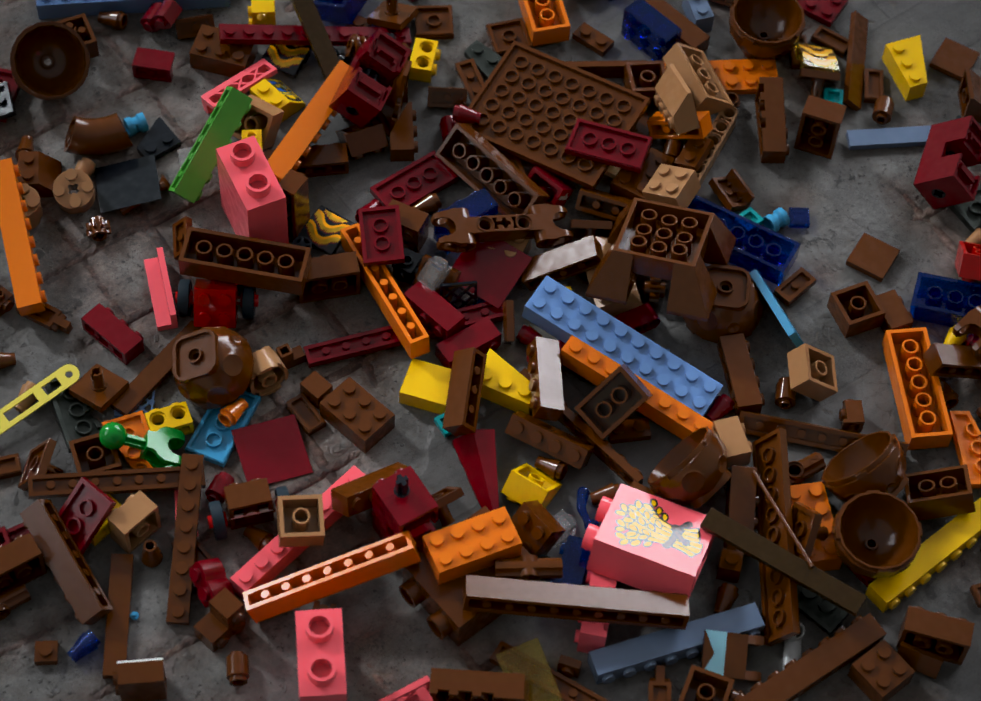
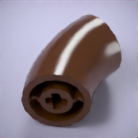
M117 113L99 118L74 116L66 134L64 152L76 155L100 156L133 147V143Z

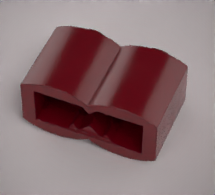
M164 0L162 3L155 2L148 8L140 23L148 32L169 29L183 9L175 0Z
M219 558L197 561L189 568L190 579L197 587L198 597L206 608L209 607V601L224 588L235 596L233 586L226 577L224 566Z

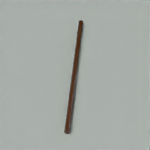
M755 470L752 471L753 476L809 567L814 568L812 561Z

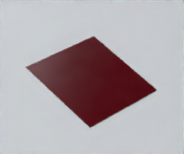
M505 241L476 242V249L470 252H462L452 267L461 271L458 282L477 281V296L499 309L532 260V257ZM504 250L517 253L514 257H507ZM472 287L468 291L474 293V287Z
M295 414L231 430L247 482L254 478H267L268 484L313 473Z

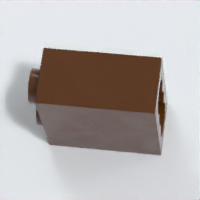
M163 658L117 661V672H113V684L116 695H120L121 701L167 699V677Z

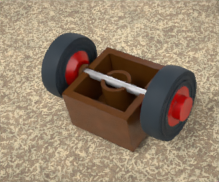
M254 478L248 482L232 483L224 487L227 516L222 510L220 501L208 503L210 516H207L209 529H213L215 539L219 541L227 539L228 523H230L231 530L249 525L274 521L273 513L277 512L278 496H289L287 487L275 488V505L272 503L267 478Z

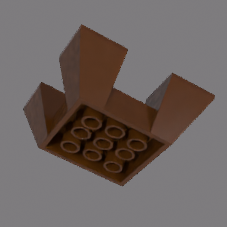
M634 197L617 216L608 238V243L613 245L597 265L586 291V297L626 305L637 274L671 281L667 314L707 322L717 296V290L705 263L728 265L736 243V237L715 213Z

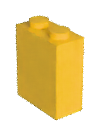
M413 358L399 392V403L436 414H443L446 408L451 369Z

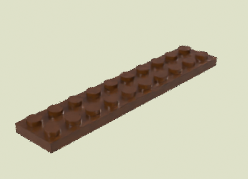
M778 428L752 442L753 467L757 468V474H760V479L793 531L786 429ZM759 485V487H756V495H759V505L756 508V517H758L757 534L795 555L792 537ZM759 562L762 617L765 624L763 631L764 645L773 646L800 634L797 583Z

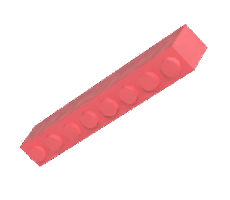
M355 465L322 494L325 531L343 516V514L332 509L331 489L365 476ZM277 535L230 577L234 592L244 600L243 592L271 582L309 546L279 547Z

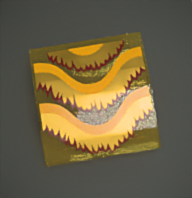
M797 43L794 46L796 59L800 60L801 69L806 68L839 73V64L831 48Z

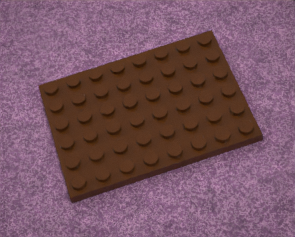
M514 40L468 106L482 113L480 123L462 124L470 125L492 146L594 191L610 165L565 153V147L577 118L632 132L649 106L650 98Z

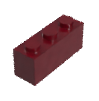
M422 279L403 293L423 325L429 326L437 337L445 340L465 328V316Z
M99 303L81 318L83 330L126 366L145 350L142 335L137 331L131 330L123 319L119 320L109 307L105 308Z
M486 317L435 345V356L444 367L452 369L454 351L475 347L484 354L490 348L495 351L501 345V333L489 317Z

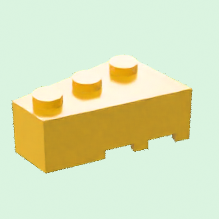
M920 35L886 44L882 60L905 101L923 97L928 82Z
M490 348L486 354L481 397L515 412L521 410L530 415L532 411L530 408V381Z

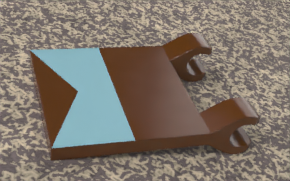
M705 629L701 668L732 679L752 682L761 681V672L746 671L748 645H764L765 638L757 635Z

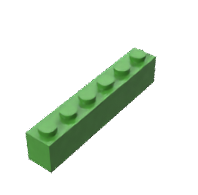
M226 87L171 184L170 192L189 203H195V201L201 198L204 185L209 183L213 175L212 171L215 166L217 167L216 148L231 144L233 133L237 132L241 127L242 117L251 109L252 105L250 103L253 100L252 98L234 87Z

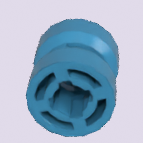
M143 112L136 114L132 118H123L129 137L135 136L140 131H149Z
M781 207L774 210L773 214L763 217V226L770 234H774L779 231L780 227L784 228L790 224L788 213Z

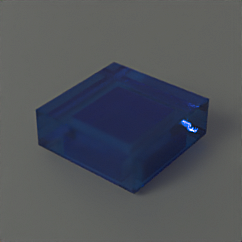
M789 207V228H809V208Z

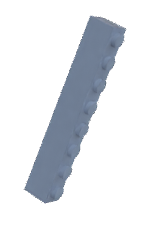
M754 602L687 623L685 630L666 628L589 651L587 661L596 684H609L616 678L623 676L625 678L632 677L637 672L643 670L652 671L656 669V665H672L686 657L687 659L695 658L703 651L705 629L761 636L765 624Z

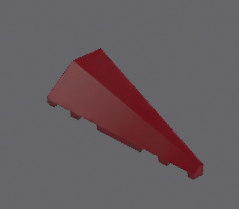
M477 429L476 433L462 435L452 440V446L455 448L460 464H462L466 472V477L478 504H480L481 508L486 506L490 511L498 509L495 430Z

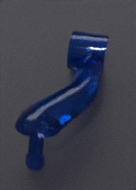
M583 486L577 491V511L584 522V528L587 530L590 523L600 527L598 521H595V519L591 520L587 513L586 503L590 491Z

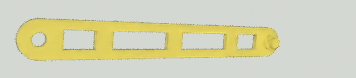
M71 364L62 366L1 408L0 435L76 383L80 377L78 368ZM67 372H71L73 375L72 377L67 378L65 374ZM56 378L62 386L47 395L42 387ZM33 394L39 402L9 422L4 414Z

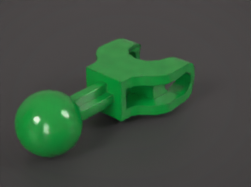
M110 422L101 428L99 440L105 448L110 450L119 449L123 445L141 449L140 458L147 460L153 468L181 466L182 457L171 450H178L184 445L185 434L171 427H163L158 431L148 430L143 438L128 434L126 429L117 422Z

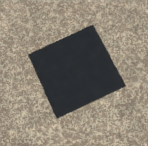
M154 154L95 168L100 213L162 199Z

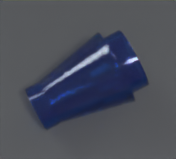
M88 630L80 635L67 654L74 662H77L98 649L97 646L101 642Z

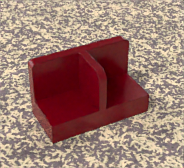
M138 47L132 63L133 77L172 83V65L175 53Z

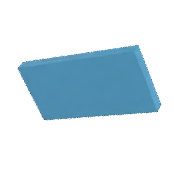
M755 269L749 272L795 346L799 347L804 344L759 272Z
M248 391L240 395L235 401L239 398L245 399L248 403V408L244 411L236 425L230 427L224 426L218 419V414L222 408L207 409L185 447V452L188 454L204 455V460L224 468L236 447L231 430L248 425L261 402V397Z

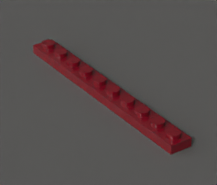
M219 24L218 27L220 44L310 45L302 25ZM324 26L333 46H346L353 34H358L359 37L365 36L367 39L378 29L385 33H393L396 38L395 40L401 44L406 43L409 47L411 46L409 28L399 31L385 27Z
M488 302L457 309L465 316V328L486 317H489L492 323L503 320V304L499 309ZM423 325L429 338L437 337L429 326ZM385 326L304 346L303 351L306 355L308 367L311 368L402 344L392 327Z

